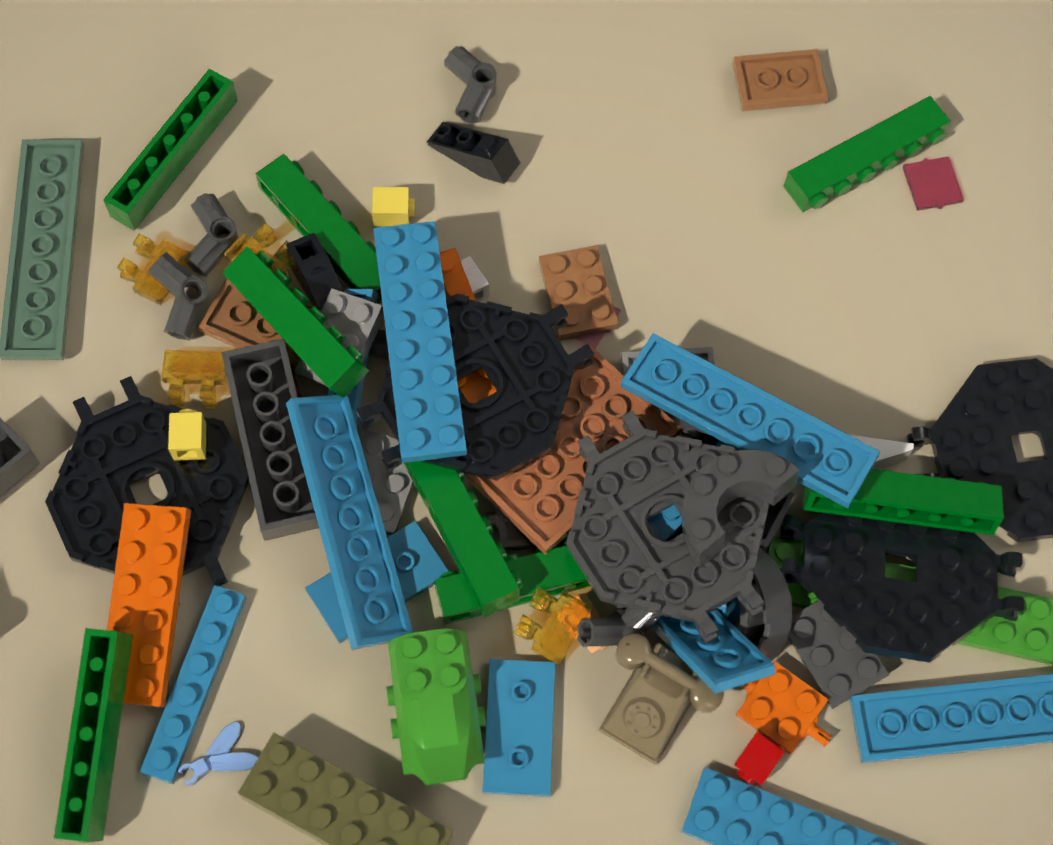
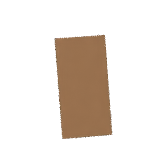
M227 278L198 325L199 332L237 349L283 339ZM285 341L290 367L294 373L300 357Z

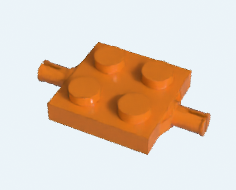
M773 661L775 664L774 675L741 685L748 692L746 693L745 702L736 713V716L756 731L759 729L786 749L785 752L791 754L800 740L808 735L824 747L833 736L816 725L819 713L829 699L776 661Z

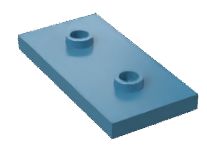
M416 521L387 537L405 603L435 585V579H439L441 574L449 571ZM330 572L305 587V590L340 644L348 639Z
M717 609L707 614L718 628V632H716L718 638L708 644H705L696 625L691 621L662 615L651 626L654 632L715 694L775 674V664Z
M489 660L483 794L550 797L555 662Z

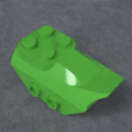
M442 628L408 633L392 639L388 642L393 685L386 686L388 704L389 706L395 705L397 718L390 719L392 738H399L403 774H414L425 785L467 780L470 771L475 765L485 764L480 727L486 726L484 707H477L475 694L481 693L479 673H472L467 632L460 629Z

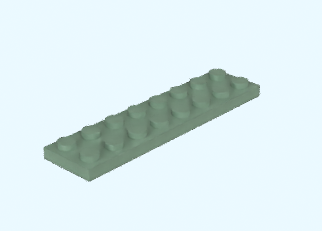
M22 139L0 336L1 360H64L84 152L82 140Z

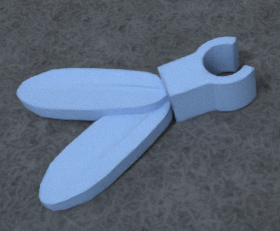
M233 722L225 726L214 740L205 758H201L193 763L183 764L179 767V774H183L188 769L194 771L193 778L185 780V786L194 785L199 778L208 774L210 770L238 772L253 768L258 759L255 755L245 752L228 753L240 736L241 727L239 722Z

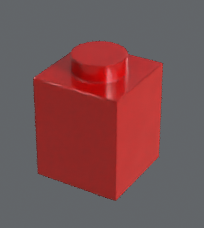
M758 729L734 763V766L739 769L736 774L751 785L755 781L763 785L784 755L786 749Z

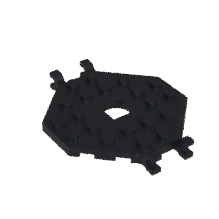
M455 294L447 298L446 303L457 381L483 369L496 392L476 403H469L458 386L467 455L423 460L421 462L497 481L553 450L574 370L584 369L592 365L593 361L591 358L594 357V353L590 346L586 344L568 355L553 330L567 325L565 318L568 317V313L562 304L544 315L532 312L529 315L513 311L512 307L488 301L485 304L469 300L468 296ZM389 362L377 401L359 408L356 412L359 416L357 419L363 430L371 427L381 417H384L399 442ZM400 444L381 452L382 462L388 472L402 464Z
M1037 358L977 365L933 427L929 429L924 426L912 427V433L907 435L908 443H914V447L931 444L938 473L923 474L925 476L954 478L956 480L976 483L985 482L1001 486L1004 519L999 527L1007 531V535L1016 542L1053 538V369ZM1029 433L1037 435L1040 438L1045 459L1017 462L1011 436Z
M132 376L120 380L128 401L99 414L93 415L85 397L73 401L81 423L76 432L75 442L71 450H68L59 469L57 482L53 490H50L45 501L70 559L115 574L124 503L137 504L129 485L159 472L168 491V496L166 499L152 505L191 509L182 576L206 566L216 586L227 583L228 581L218 562V558L249 484V476L224 421L212 417L211 419L204 417L206 421V459L173 460L168 449L169 413H179L183 408L171 404L167 406L140 395Z
M821 513L807 523H802V520L796 516L786 514L784 525L781 526L780 539L803 541L802 566L795 560L783 558L780 570L786 583L801 584L809 594L813 592L824 604L823 609L840 627L845 626L856 638L855 643L863 652L931 663L943 651L960 642L983 622L986 623L994 616L1017 621L1018 611L1023 612L1024 597L1008 596L1003 599L998 598L997 573L1015 577L1016 567H1021L1023 564L1022 553L1005 552L998 555L976 533ZM893 554L911 559L915 563V582L885 577V555Z

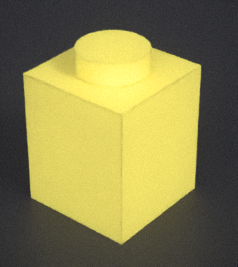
M373 187L372 217L374 228L409 224V216H415V198H409V187Z
M183 409L179 413H169L168 449L173 460L206 459V421L202 412H197L193 409Z

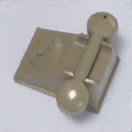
M631 633L623 636L618 643L615 653L618 663L623 668L634 671L600 726L599 731L654 765H657L690 705L692 704L700 712L711 713L721 705L724 691L715 694L678 655L666 649L661 643H657L652 647L648 639L643 635Z

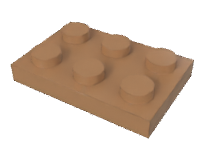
M818 49L734 56L732 64L742 111L826 104L828 100Z
M597 245L539 256L538 262L551 310L562 304L568 313V317L565 318L567 325L556 329L559 340L618 329L619 323Z

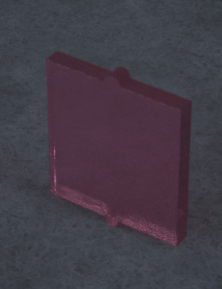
M949 156L930 160L924 158L923 161L903 164L902 168L917 211L936 207L942 209L943 206L963 203L964 198Z

